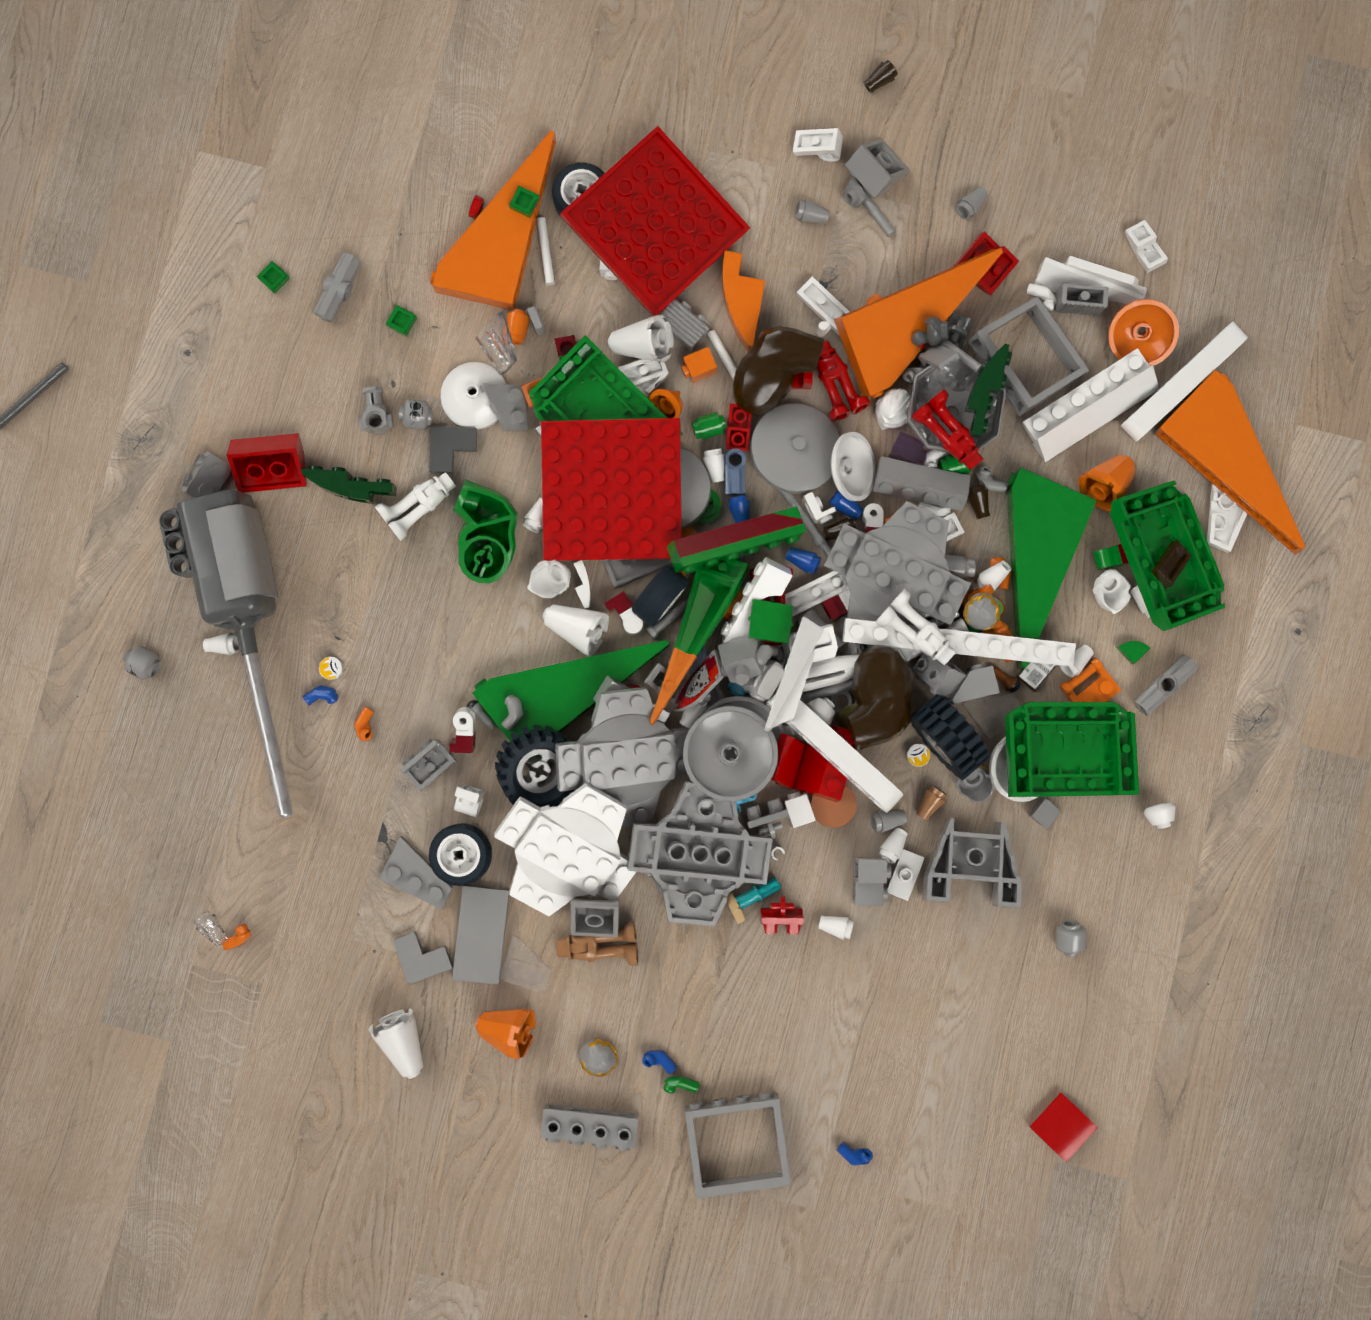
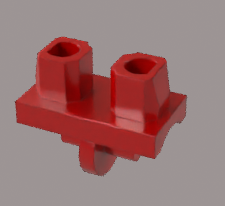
M780 896L779 903H771V908H761V923L764 925L766 934L777 933V924H786V933L799 934L801 925H804L803 909L794 908V903H785V896Z

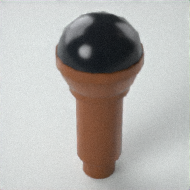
M992 665L996 678L1003 683L1006 691L1010 693L1016 692L1020 687V681L1015 677H1009L998 667Z

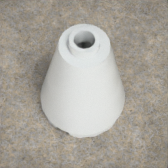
M663 315L649 317L613 331L608 338V347L617 355L657 362L667 361L671 354H668L669 348L673 347L674 344L671 325L669 321L665 322L662 319L665 318Z
M555 604L547 607L542 617L545 626L588 656H593L599 650L604 641L600 639L602 632L607 633L609 626V615L604 612Z
M404 1009L392 1012L380 1018L378 1026L374 1027L372 1024L369 1028L371 1037L400 1075L408 1079L418 1076L423 1068V1060L413 1010L409 1009V1013H405Z

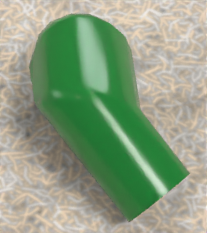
M668 1077L665 1079V1085L663 1086V1090L670 1094L675 1093L676 1087L696 1093L699 1089V1082L686 1077Z

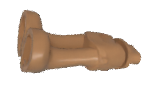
M635 921L626 922L623 928L618 929V938L567 935L565 939H557L558 958L568 957V960L573 958L576 960H587L591 963L597 959L620 957L625 958L629 965L637 966V943L598 947V943L636 942Z

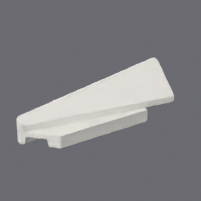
M1069 256L1064 264L1045 257L1040 264L1034 283L1048 287L1054 293H1057V290L1063 283L1108 287V301L1123 304L1144 299L1148 289L1138 285L1139 280L1135 276L1073 256Z
M802 617L764 731L768 732L772 728L782 723H787L794 718L816 653L813 650L824 630L806 617Z

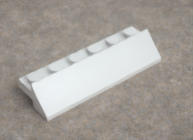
M1137 348L1023 421L1021 424L1034 442L1032 445L1043 462L1049 461L1158 391L1159 386L1153 365L1149 366Z

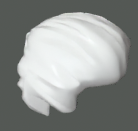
M901 388L888 389L883 396L881 395L875 403V416L881 430L897 429L907 424L911 395H909L908 391Z
M543 560L531 571L527 588L540 597L552 599L557 595H561L569 588L571 572L565 564L559 561Z
M1109 569L1095 580L1093 593L1100 607L1112 614H1116L1128 604L1131 598L1129 594L1131 585L1119 571Z

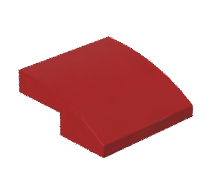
M984 231L980 233L954 266L990 250L1002 248L1003 253L975 285L990 296L1018 264L1019 260L1005 246L1000 247Z
M781 733L777 744V765L770 780L775 781V784L793 790L806 746L794 737Z
M1062 1093L1029 1126L1065 1162L1098 1129Z

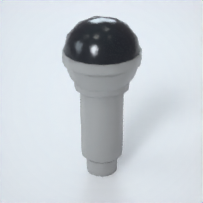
M471 700L468 702L466 707L472 709L475 716L486 727H489L491 730L496 726L493 720L482 710L483 708L479 701Z

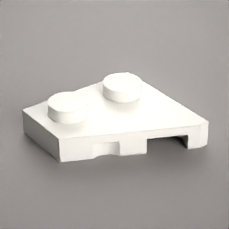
M641 359L618 367L647 398L669 376L664 361L657 362Z

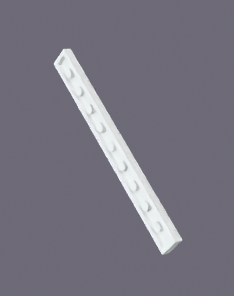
M954 512L943 517L949 521L947 541L965 533ZM832 571L785 594L786 605H793L792 617L848 590L845 576Z
M845 618L843 642L915 649L906 637L890 626L882 627L875 621ZM908 625L917 633L920 631L916 626ZM939 629L946 638V641H950L949 645L956 651L955 654L1071 667L1074 665L1075 643Z

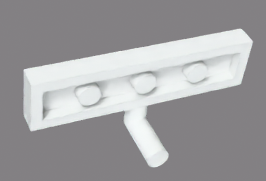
M812 276L797 291L796 295L823 320L819 323L817 329L819 337H823L830 329H833L839 335L834 319L850 311Z

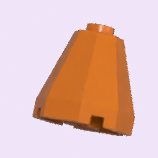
M1120 454L1083 473L1078 479L1080 493L1083 495L1088 494L1089 497L1097 500L1094 507L1110 512L1112 501L1127 495L1135 474L1133 460L1128 456Z
M522 1008L486 1011L477 1018L476 1029L478 1030V1036L510 1058L520 1059L525 1057L533 1040V1035L529 1034L530 1028L535 1029L536 1026L535 1010Z

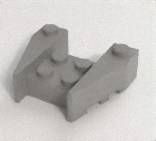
M955 818L946 819L923 877L922 900L950 902L951 879L993 882L992 906L1021 908L1022 882L1016 868V860L1011 850L1005 822L996 823L995 834L954 831Z

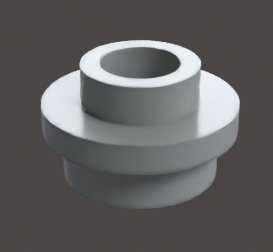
M851 184L845 188L844 199L847 204L852 207H858L862 204V201L865 199V193L861 186Z

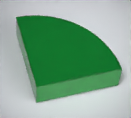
M1129 641L1117 647L1131 664H1135L1151 649L1146 644L1138 641Z

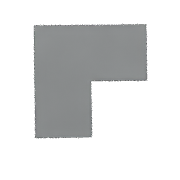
M416 932L393 940L408 985L453 968L446 946L423 953Z

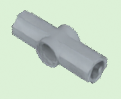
M343 252L333 273H330L323 283V293L313 313L327 322H333L342 302H345L351 294L352 282L362 263L355 256Z
M1185 654L1182 655L1161 676L1156 677L1152 684L1133 701L1135 707L1146 716H1149L1170 695L1176 693L1179 687L1198 670L1196 663ZM1164 679L1169 683L1168 691L1162 688V681Z

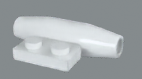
M832 624L820 626L824 630L813 650L816 653L803 692L840 684L854 677L855 661L860 654L836 656L838 646ZM797 632L790 634V652L794 644Z

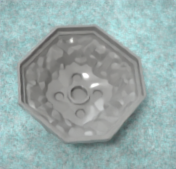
M955 359L944 366L945 369L942 371L930 365L915 375L907 423L926 448L947 453L949 452L942 447L943 444L924 424L915 422L911 416L945 389L949 395L946 407L953 417L963 427H967L970 432L974 413L965 412V408L972 387L980 373H976L960 360L956 361ZM1001 388L997 394L990 393V396H993L991 409L986 410L985 419H988L986 433H982L979 438L972 437L976 444L975 448L979 447L978 451L1000 435L1006 397L1005 389ZM932 412L935 419L950 435L952 432L949 430V428L939 419V417L934 412Z

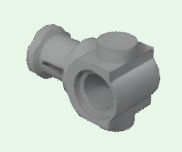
M372 386L362 389L366 397L367 407L364 408L363 417L359 418L361 431L382 435L394 427L393 415L387 414V408L382 404L381 393H383V388ZM374 419H382L378 427H372Z

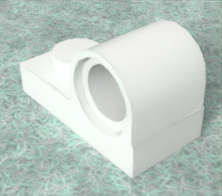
M838 128L796 130L793 153L796 156L818 155L819 158L828 162L838 161L841 156L843 135Z
M467 784L458 786L454 795L457 797L454 811L476 818L486 791Z

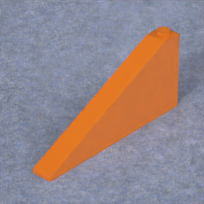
M550 131L438 263L436 271L432 272L430 281L436 293L504 309H515L556 145L555 132ZM519 186L540 196V200L530 218L509 208V204Z
M1002 248L985 252L834 319L862 396H871V399L884 394L883 390L892 386L922 350L921 347L915 346L912 343L913 333L916 331L926 333L924 320L928 317L936 316L942 321H946L1003 253Z
M1214 370L1166 420L1155 435L1296 555L1306 547L1233 384L1225 374Z

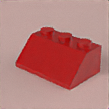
M299 433L230 440L226 455L238 491L245 493L307 486L306 477L301 473V469L306 468L304 450Z
M830 726L855 749L849 730ZM807 742L793 789L838 803L842 799L847 778Z

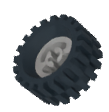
M936 694L911 715V725L923 739L922 741L938 757V760L942 764L944 763L946 768L952 771L956 777L958 776L959 779L964 780L991 757L987 745L981 740V736L976 733L975 728L941 695Z
M533 725L534 731H530L527 726L521 728L523 734L518 736L516 732H513L510 735L512 741L509 743L505 740L501 744L504 752L499 750L496 757L499 761L495 762L497 780L512 805L521 796L538 807L546 805L550 807L558 806L570 792L575 790L560 792L557 789L555 743L570 741L567 737L565 738L563 733L558 730L555 733L553 728L546 726L545 730H543L540 725ZM548 759L553 760L551 771L547 763ZM524 764L528 771V774L526 776L522 775V769Z

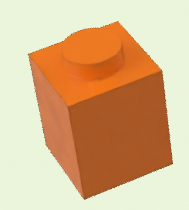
M709 347L683 357L684 365L681 366L685 378H690L692 383L717 373V365Z

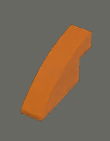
M725 250L722 269L724 302L733 329L745 349L749 352L754 345L765 280L739 276L742 253Z

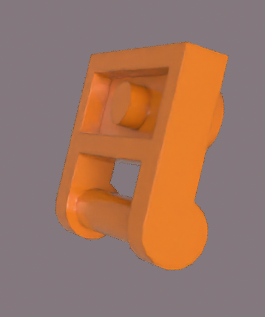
M1097 658L1092 659L1089 662L1090 665L1083 669L1079 675H1076L1068 682H1063L1059 686L1070 702H1107L1120 692L1121 688ZM1096 672L1099 677L1076 695L1073 689Z

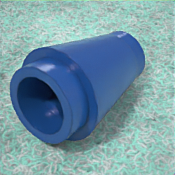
M838 490L829 501L837 511L855 520L864 511L856 501L846 499Z
M747 496L730 498V505L728 507L735 523L749 520L750 500H747Z
M792 547L788 550L785 558L807 574L809 572L815 574L821 562V557L817 556V553Z

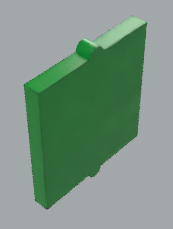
M753 599L751 615L748 617V621H750L748 638L789 644L790 629L793 626L791 622L793 605Z

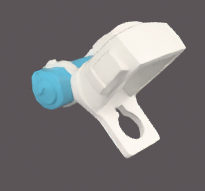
M769 660L764 665L761 675L749 678V682L744 685L737 682H729L727 688L731 694L736 696H745L746 693H750V696L758 701L769 700L782 679L784 673L783 666L776 661Z

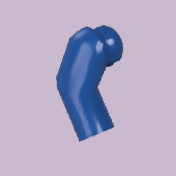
M322 685L303 695V699L308 705H311L318 699L327 700L328 704H334L339 698L334 688Z
M663 1050L647 1051L642 1058V1062L646 1067L661 1065L668 1074H671L677 1068V1065Z
M842 1142L836 1149L844 1159L854 1166L868 1164L873 1158L871 1150L864 1148L852 1150L845 1142Z

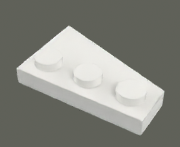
M1213 484L1211 485L1207 542L1208 545L1229 553L1232 550L1247 513Z

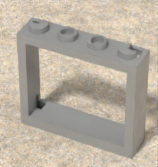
M1038 296L979 330L968 341L982 364L986 365L998 351L989 335L1027 312L1068 370L1070 375L1032 398L1010 365H1005L1004 374L1007 375V381L1004 389L1006 390V398L1018 416H1021L1074 383L1089 371L1083 359L1077 354L1072 343L1066 338L1058 323L1054 321Z
M762 1092L759 1093V1097L750 1098V1095H740L736 1097V1100L727 1101L726 1098H718L712 1100L713 1103L709 1104L696 1101V1103L685 1107L697 1199L791 1185L778 1094ZM773 1107L781 1171L702 1182L693 1118Z

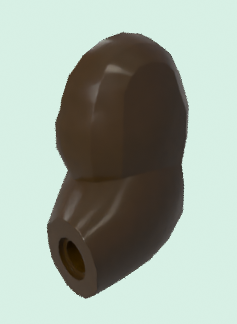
M783 326L762 331L752 349L740 360L735 371L732 388L736 405L744 412L752 415H762L773 410L792 389L795 375L810 373L815 370L825 339L795 328Z
M875 645L868 647L860 653L855 661L852 691L858 705L847 716V725L856 750L886 743L901 736L912 721L910 697L913 686L911 673L905 660L897 650L890 646Z

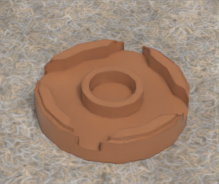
M846 785L842 799L838 803L812 795L810 803L816 821L830 828L842 827L849 823L854 817L857 808L856 797Z

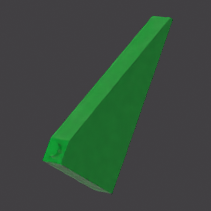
M1019 468L1015 473H1011L1007 481V485H1009L1007 503L1015 637L1039 639L1097 500L1028 470ZM1016 661L1017 668L1020 670L1025 669L1029 662Z
M668 640L494 677L488 681L483 679L474 686L476 690L472 694L510 742L512 741L510 735L513 732H516L518 736L523 734L521 728L526 726L530 731H534L533 725H540L543 730H545L546 726L553 728L555 733L557 730L561 732L596 704L593 698L607 675L623 683L669 647L670 643ZM509 695H514L522 702L523 716L513 729L509 731L501 724L509 715L505 699Z

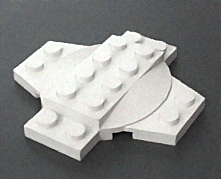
M587 782L564 798L563 803L555 807H550L549 805L538 807L520 796L494 833L495 838L515 848L518 864L516 865L509 895L547 916L552 915L577 896L591 894L595 897L596 894H599L608 900H616L636 873L627 870L629 857L620 853L617 842L627 810L626 805Z

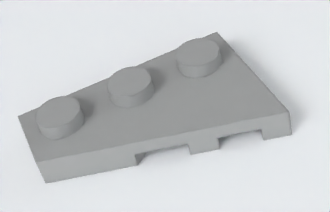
M402 836L399 837L379 879L437 908L443 909L453 887L440 880L422 856Z

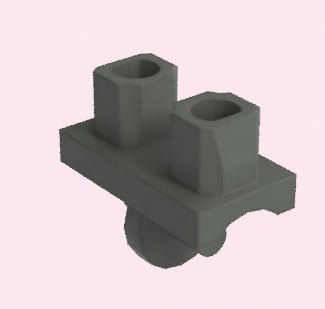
M954 311L949 319V341L961 350L974 320L961 316Z

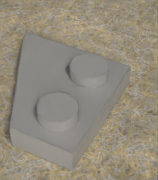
M480 385L481 392L486 393L491 402L490 408L498 417V422L504 431L525 432L528 430L525 395L521 385Z

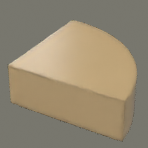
M729 892L727 904L735 920L740 924L745 921V917L733 893Z

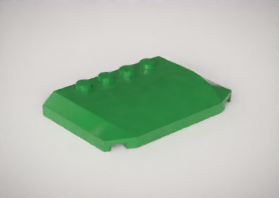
M586 335L529 392L536 417L540 421L667 418Z
M1174 480L1112 501L1110 517L1152 623L1163 632L1225 608V603L1221 604V592L1224 591V582L1191 499L1186 493L1181 494L1174 485L1177 483ZM1178 540L1190 553L1191 558L1173 585L1165 588L1151 571L1170 543Z
M1027 702L1005 714L1008 797L1139 795L1135 713L1127 712L1114 702Z

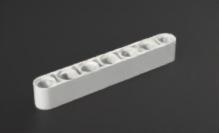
M1232 321L1120 426L1137 442L1249 337Z
M777 691L766 702L770 708H772ZM799 700L794 718L787 722V724L880 809L888 813L902 798V792Z

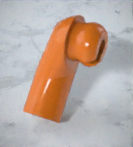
M365 706L354 723L357 736L361 741H369L373 737L369 720L374 711Z

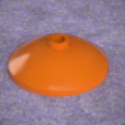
M1153 299L1135 300L1122 307L1113 317L1108 331L1109 345L1113 354L1119 360L1138 348L1149 366H1154L1166 359L1175 348L1179 337V324L1173 311L1164 303ZM1139 327H1145L1143 333H1137Z

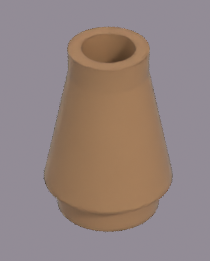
M931 785L929 789H926L916 814L928 821L946 802L947 794Z

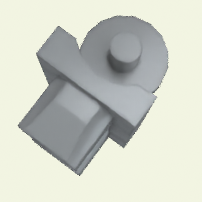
M779 798L767 801L770 814L765 816L761 815L759 805L746 808L748 828L766 824V827L759 829L760 835L769 833L773 839L776 838L775 831L783 829L781 822L772 825V821L789 816L788 810L784 809Z

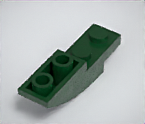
M1004 344L991 357L972 387L965 408V412L974 413L970 429L972 437L979 438L982 433H986L988 419H985L986 410L991 409L993 396H990V393L997 394L1001 388H1005L1007 375L1004 374L1005 365L1009 366L1012 352L1008 351L1010 344Z
M309 466V469H301V473L315 485L347 500L373 504L374 495L396 496L397 487L389 479H377V482H368L367 478L355 477L354 481H352V475L342 467H332V470H323L321 466Z

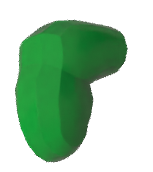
M466 479L453 508V511L464 522L458 533V563L462 572L470 580L489 584L498 580L506 572L513 560L516 549L515 529L518 512L508 497L491 488Z

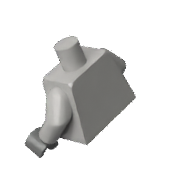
M748 636L718 645L721 658L720 664L724 677L728 676L730 682H737L741 685L747 684L749 678L761 675L764 665L770 657L773 661L785 659L783 646L765 645L763 640L748 638Z

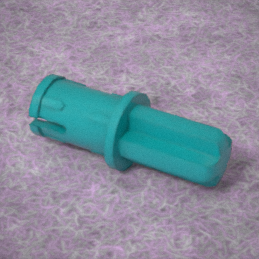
M773 877L767 881V885H753L752 889L736 896L735 899L741 910L758 901L763 902V898L779 891L781 886L776 877Z

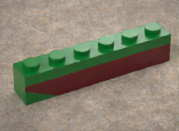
M796 506L676 539L667 546L675 572L684 571L685 574L698 570V567L702 565L709 568L719 564L718 561L726 559V562H730L740 558L739 555L746 553L747 556L759 553V549L762 548L772 550L778 548L780 543L787 542V545L800 541V536L806 533V529L799 509Z

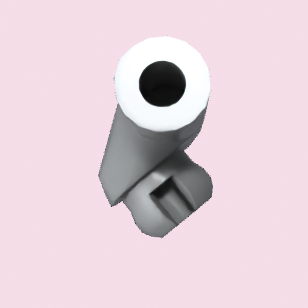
M980 467L977 471V479L981 485L985 484V488L990 491L1005 493L1007 482L994 480L990 467Z
M509 695L505 699L509 715L501 724L509 731L513 729L523 716L522 702L514 695Z

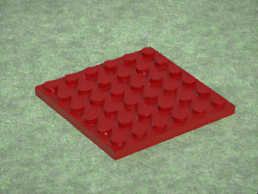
M659 126L653 129L560 213V217L652 316L659 315L674 299L724 254L725 250L727 251L750 230L749 225Z
M680 418L541 421L544 561L671 559L667 546L673 540L682 538Z

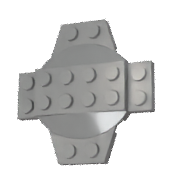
M906 501L881 528L863 533L849 525L843 524L824 566L845 576L850 590L847 618L876 621L902 590L906 589L910 593L909 604L923 618L931 616L951 625L971 583L951 574L945 559L949 521ZM895 611L903 622L907 625L912 624L907 618Z
M645 687L599 692L591 720L593 722L591 729L586 734L583 733L578 741L555 743L557 789L560 792L576 790L587 782L626 805L627 810L621 828L632 827L633 823L652 824L661 790L670 780L675 779V776L687 774L683 761V747L690 728L668 729L659 719H657L654 725H651L650 719L654 706Z
M685 781L669 815L665 816L657 824L655 823V825L633 823L627 870L652 873L655 880L661 885L668 922L715 926L728 900L727 896L730 891L739 888L743 883L767 885L773 838L749 835L738 821L736 801L714 799L701 792L693 782Z

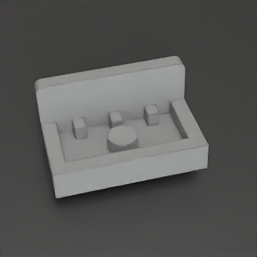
M209 452L200 453L193 464L196 466L191 474L188 473L182 481L184 486L182 490L195 498L219 492L231 472L230 465Z
M429 739L420 747L422 751L416 756L412 754L402 762L404 767L400 771L407 775L419 791L425 789L457 761L437 739L434 741Z

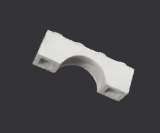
M767 557L764 558L762 563L759 562L757 564L752 582H748L745 585L742 600L740 603L737 602L732 609L731 614L733 617L729 622H725L721 629L723 643L748 636L750 623L748 617L751 615L752 600H762L769 596H782L793 576L790 568Z

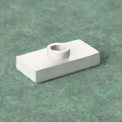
M903 849L900 860H897L888 883V893L908 901L925 857Z

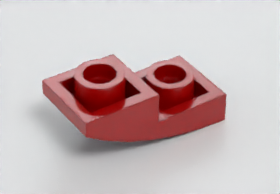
M731 403L725 449L731 450L736 448L741 451H748L752 414L744 412L736 404Z

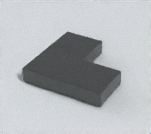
M431 427L430 473L446 472L447 474H453L454 451L477 452V428Z

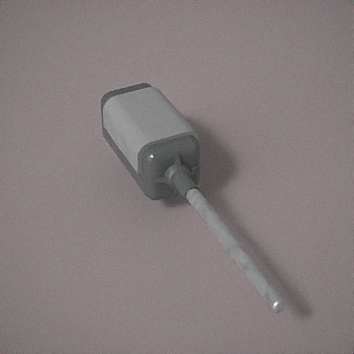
M224 490L177 503V508L166 510L160 515L159 524L170 571L177 576L193 577L202 619L215 627L230 629L236 633L241 655L244 658L278 814L280 818L287 819L293 815V810L258 659V648L254 628L261 619L269 617L276 610L275 600L279 596L260 512L254 509L252 496L238 490ZM176 517V525L172 527V519ZM181 539L182 545L177 549V541ZM186 561V570L182 572L181 566Z

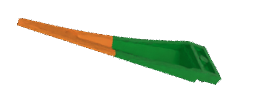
M726 559L718 561L719 564L713 567L706 568L705 565H702L696 570L675 647L650 719L651 725H654L740 591L742 581L749 569L747 563L738 560L726 562Z

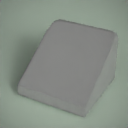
M1042 797L1028 816L1048 830L1061 811L1048 799Z

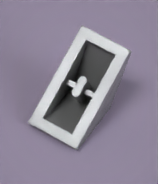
M657 663L644 683L659 694L667 669ZM682 681L669 700L673 704L684 685Z

